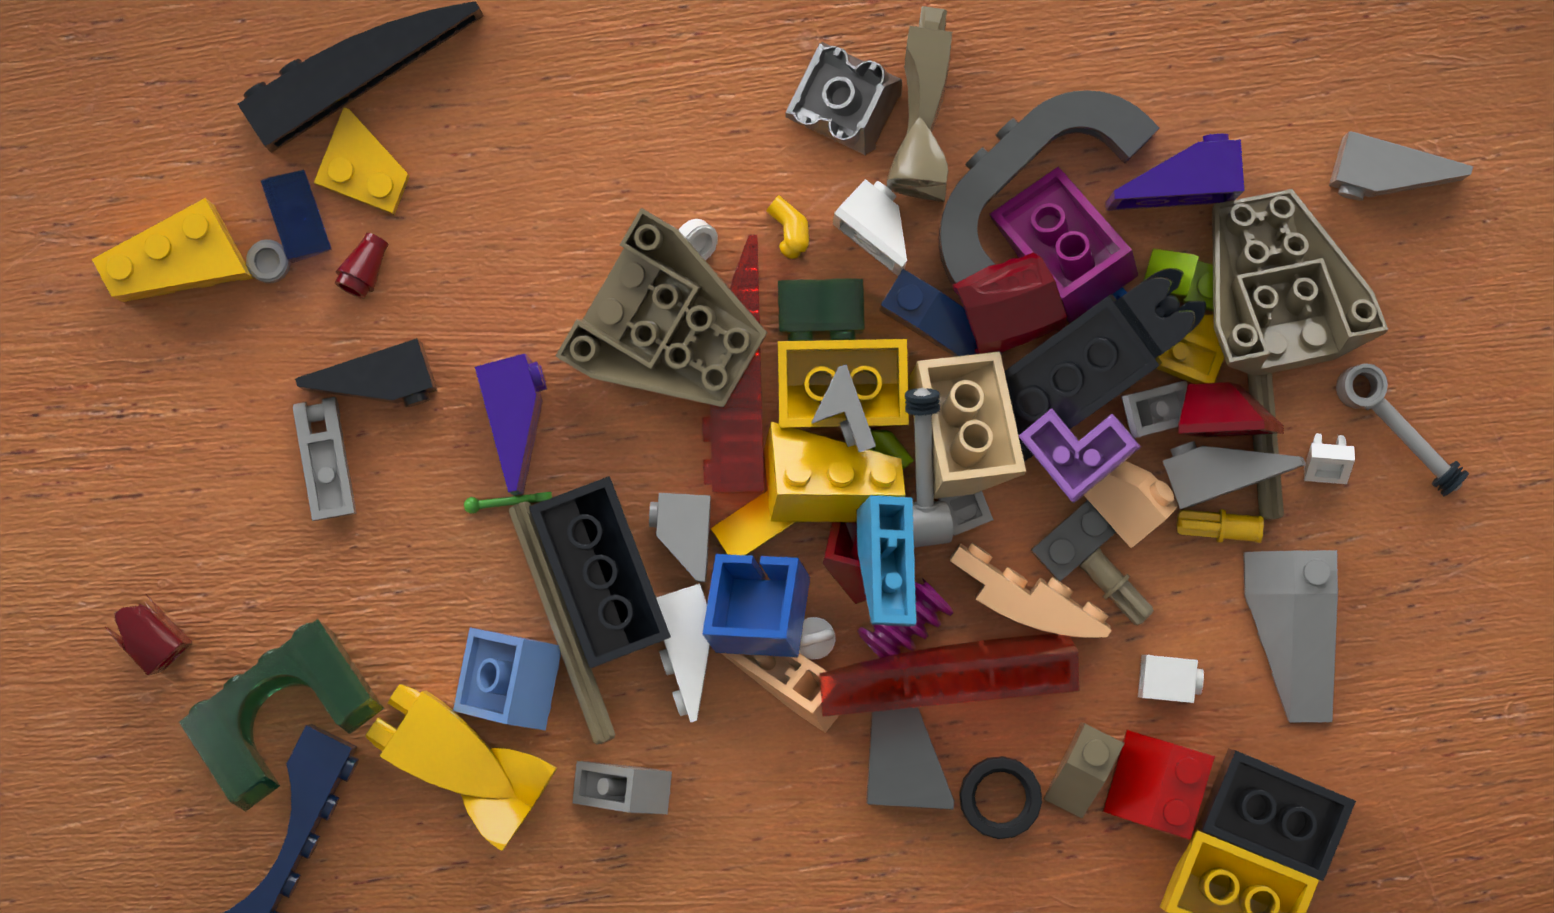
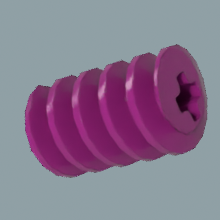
M923 578V585L915 582L916 625L914 627L872 624L874 632L863 627L857 630L862 640L888 667V658L899 663L904 661L899 649L901 646L911 651L916 649L912 639L913 634L925 640L929 637L924 626L926 622L937 628L941 625L937 616L938 611L949 616L954 613L947 602Z

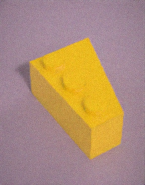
M206 198L92 259L111 296L121 302L175 293V291L197 287L215 286L214 284L236 280L254 279L248 271L247 265L215 205Z
M771 421L764 447L770 521L857 522L856 510L870 495L906 496L902 459L869 449L858 453L855 445L847 447L845 442L792 427L779 428V423Z

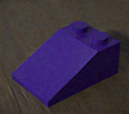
M1225 133L1203 136L1202 142L1193 144L1114 190L1105 202L1106 211L1206 205L1236 200L1244 192L1241 139L1229 140V134Z
M525 353L475 367L508 493L514 496L522 495L525 491L543 403L540 391L547 390L541 365L538 364V361L532 362Z

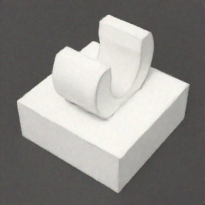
M1316 433L1305 462L1304 481L1347 484L1355 461L1354 446H1346V439L1343 435H1338L1335 445L1322 444V434Z

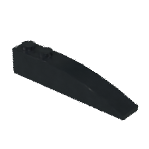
M476 1L432 9L387 22L349 37L303 62L301 59H296L288 63L279 71L280 77L268 85L265 82L254 85L243 94L245 99L237 105L263 145L273 153L481 19L484 15Z

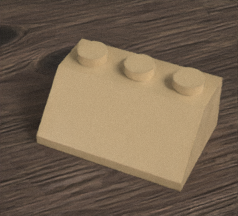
M1000 352L917 361L908 378L909 390L929 388L935 389L940 393V411L932 414L934 499L975 494L1024 475L1026 468Z

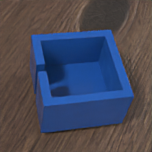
M716 554L702 633L715 653L798 657L811 578L800 559L761 556L760 565L770 579L765 580V574L753 556Z

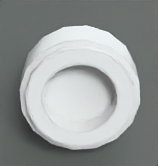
M689 220L678 229L705 260L715 251L718 243L717 232L704 220Z
M818 617L805 619L799 653L811 660L827 656L835 644V632L832 626L826 620Z

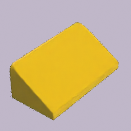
M766 491L710 529L727 554L748 555L796 522L770 521L768 491Z

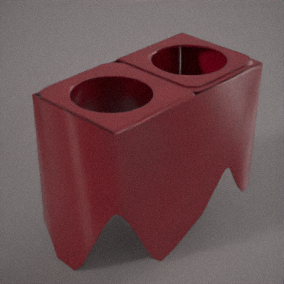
M147 595L155 605L157 612L147 603L145 604L148 607L139 604V606L123 607L115 613V621L121 637L110 628H105L147 675H152L164 671L192 644V641Z

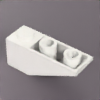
M700 583L657 597L671 638L664 640L667 649L659 651L666 675L675 673L680 690L672 692L679 715L688 714L690 722L698 720L710 644L702 635L707 602Z

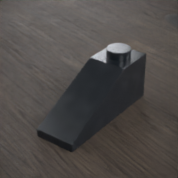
M417 338L295 378L297 387L303 390L390 403L404 402L405 407H412L430 400L428 393L437 391L423 344Z

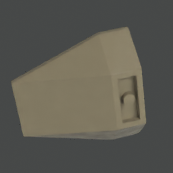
M1293 189L1214 204L1212 207L1214 330L1227 366L1254 376H1260L1327 362L1345 355L1388 331L1373 290Z
M641 208L620 243V246L624 248L584 318L576 319L556 357L593 379L725 407L766 337L767 331L680 230Z

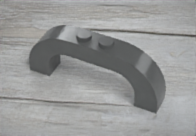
M1090 90L1073 91L1050 98L1030 111L1019 123L1012 118L995 135L1000 141L989 152L982 147L965 164L969 171L958 182L946 203L939 227V252L944 271L950 283L953 285L988 266L996 265L987 256L980 244L977 230L979 215L983 208L1052 141L1067 134L1079 133L1090 135L1102 141L1126 163L1156 134L1159 127L1148 115L1131 102L1110 93Z

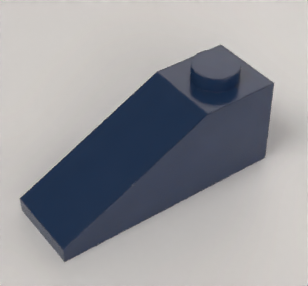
M902 269L883 300L879 311L955 357L975 355L974 350L977 349V344L964 307L938 289Z

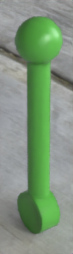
M552 492L486 500L470 497L465 500L464 509L467 513L474 514L482 508L516 505L522 502H542L552 498Z

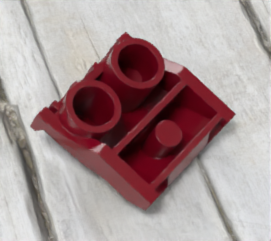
M1034 252L1020 258L1009 259L1001 264L988 266L952 285L954 292L959 295L977 344V349L974 350L975 354L1000 352L1001 354L1054 330L1060 331L1065 328L1067 315L1056 281L1042 257Z

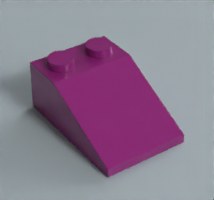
M1059 167L990 213L991 219L1019 258L1032 252L1042 257L1056 281L1067 315L1066 320L1069 324L1111 293L1113 294L1138 277L1132 249Z

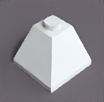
M865 179L835 211L833 225L899 276L902 269H905L907 256L899 205L893 202L897 196L881 182L876 181L872 185Z

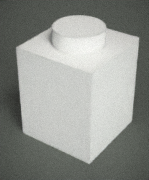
M1142 655L1138 697L1194 703L1195 694H1202L1204 670L1197 669L1198 660Z

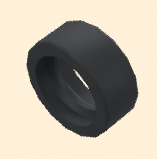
M1004 756L986 758L973 765L963 778L959 792L961 810L968 823L982 835L995 839L1014 838L1027 831L1038 818L1042 805L1041 786L1034 773L1020 761ZM997 772H1005L1015 776L1023 785L1026 795V802L1022 812L1017 818L1004 823H996L986 819L979 812L975 800L976 790L980 782L986 776Z

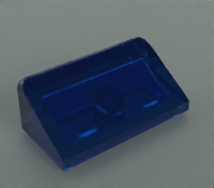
M305 170L261 180L288 261L295 263L332 250Z

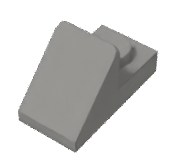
M847 364L838 367L811 424L844 412L847 420L839 423L847 447L856 445L859 453L876 447Z
M1187 381L1121 396L1130 434L1137 438L1178 427L1188 386Z

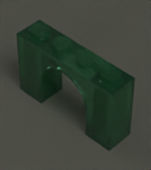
M319 619L313 623H306L300 626L293 633L290 640L279 648L265 652L258 659V663L244 674H238L230 678L220 692L209 700H203L195 704L190 709L189 715L179 721L228 800L245 812L280 787V784L259 754L253 739V725L257 712L272 694L290 686L312 688L333 721L349 734L384 709L333 631Z

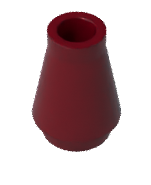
M367 232L358 246L336 270L338 277L335 280V284L343 291L355 297L365 299L368 292L374 291L384 253L389 244L382 238Z

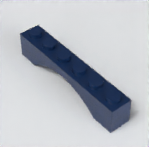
M313 724L305 726L286 764L291 784V814L287 835L279 856L265 879L245 899L223 913H279L276 909L282 897L290 898L300 880L301 875L295 871L302 857L309 859L319 842L320 836L315 834V831L321 819L323 818L328 821L340 798L335 796L334 793L341 779L348 782L358 764L359 759L353 756L357 746Z

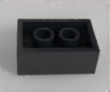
M1228 748L1196 828L1324 881L1356 801Z

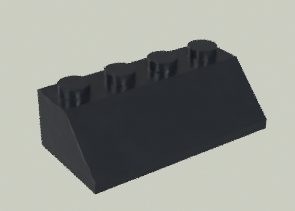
M610 476L529 506L590 668L600 666L671 638Z

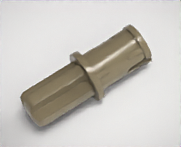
M1098 548L1079 567L1103 590L1105 594L1102 597L1105 600L1110 598L1134 625L1142 624L1153 613V607L1128 581L1130 576L1128 574L1123 576L1101 552L1102 550Z

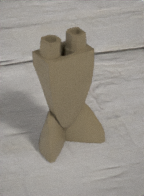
M922 6L919 27L909 26L904 68L908 85V129L906 137L892 162L887 177V187L892 192L905 196L945 202L948 164L932 132L944 99L949 72L952 32L945 31L947 10Z

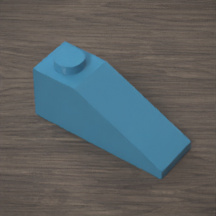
M870 495L856 511L857 551L871 624L914 627L916 625L913 500L909 497Z

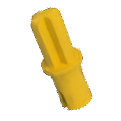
M1220 509L1218 513L1181 510L1178 513L1177 533L1180 535L1216 538V541L1222 543L1223 539L1255 541L1256 543H1261L1264 530V518L1262 516L1226 514L1225 509Z

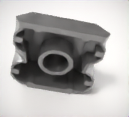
M822 42L819 44L785 115L786 118L866 155L876 149V141L897 99L902 96V79L888 73L880 64L874 61H862L849 55L844 49Z

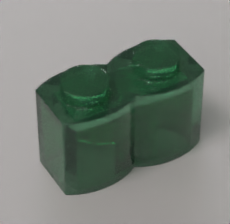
M863 279L778 281V335L787 336L788 341H813V335L819 334L830 335V340H856L855 334L864 333Z

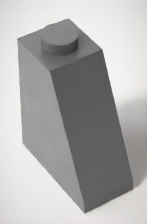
M882 692L881 700H872L866 803L871 805L954 809L953 796L917 703L907 702V693Z

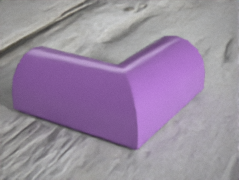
M1051 408L1019 435V438L1073 503L1141 448L1134 437L1113 414L1109 415L1081 440H1078Z

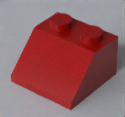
M1126 729L1123 740L1124 745L1118 756L1102 812L1191 840L1215 756Z

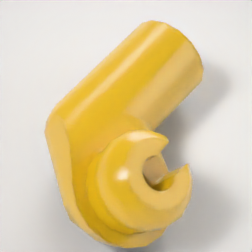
M779 195L770 204L766 212L783 225L784 241L779 245L781 253L789 259H796L800 256L801 252H806L809 245L808 221L804 215Z

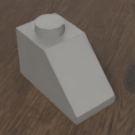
M659 493L658 502H650L649 527L657 528L656 536L697 582H706L711 496Z
M577 761L572 803L628 813L668 815L672 771Z

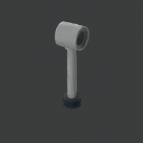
M1360 364L1343 371L1336 383L1337 395L1341 402L1350 408L1372 409L1436 476L1432 485L1434 487L1439 486L1438 490L1442 489L1441 494L1444 497L1452 491H1457L1469 473L1466 470L1461 472L1463 467L1458 469L1460 466L1458 461L1449 465L1384 398L1388 383L1383 371L1372 364ZM1357 375L1365 376L1370 382L1371 389L1366 398L1359 397L1353 390V380Z
M918 388L905 392V412L914 415L917 501L913 503L914 548L950 543L953 537L952 516L947 502L934 501L932 414L940 411V393L935 389Z

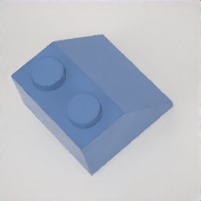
M470 627L453 711L507 725L546 730L560 664L561 652L559 645Z

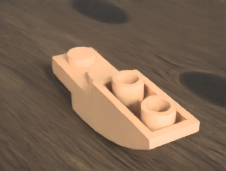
M960 543L950 557L952 563L983 583L976 594L977 601L1016 622L1042 631L1084 638L1108 637L1112 631L1111 626L1105 622L1109 615L1090 602H1087L1084 607L1070 598L1073 591L1054 577L1049 582L1039 578L1031 591L1025 588L1028 581L1009 567L1002 572L991 565L989 562L993 557L974 543H971L968 548Z

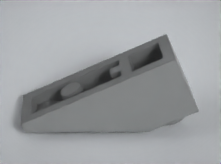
M1349 131L1342 137L1329 186L1338 188L1340 196L1362 201L1364 196L1374 197L1462 181L1471 175L1473 166Z
M1195 441L1171 449L1173 457L1163 460L1180 509H1187L1306 465L1304 458L1299 456L1209 446L1197 448Z

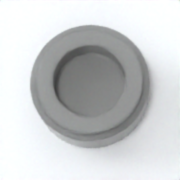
M261 240L249 249L246 256V265L250 274L257 280L264 283H275L287 275L291 260L288 251L280 243L274 240Z

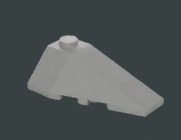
M1337 550L1243 552L1244 596L1248 608L1253 615L1258 630L1257 634L1270 664L1272 677L1288 722H1332L1338 603Z

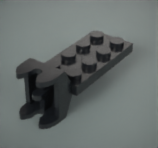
M1177 268L1163 269L1145 279L1118 300L1111 293L1005 370L1018 436L1051 408L1065 425L1072 429L1159 367L1162 362L1158 356L1179 343L1201 322L1206 312L1205 301H1188L1179 307L1180 302L1178 298L1170 295L1171 292L1179 287L1184 272ZM1019 438L1025 462L1034 455Z

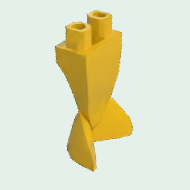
M399 684L390 697L388 704L405 714V718L399 727L395 728L378 717L365 737L382 751L380 757L397 768L425 782L461 794L467 813L479 832L493 846L503 851L532 810L557 768L527 753L503 748L490 749L480 736L443 701L427 690L420 693L416 689Z

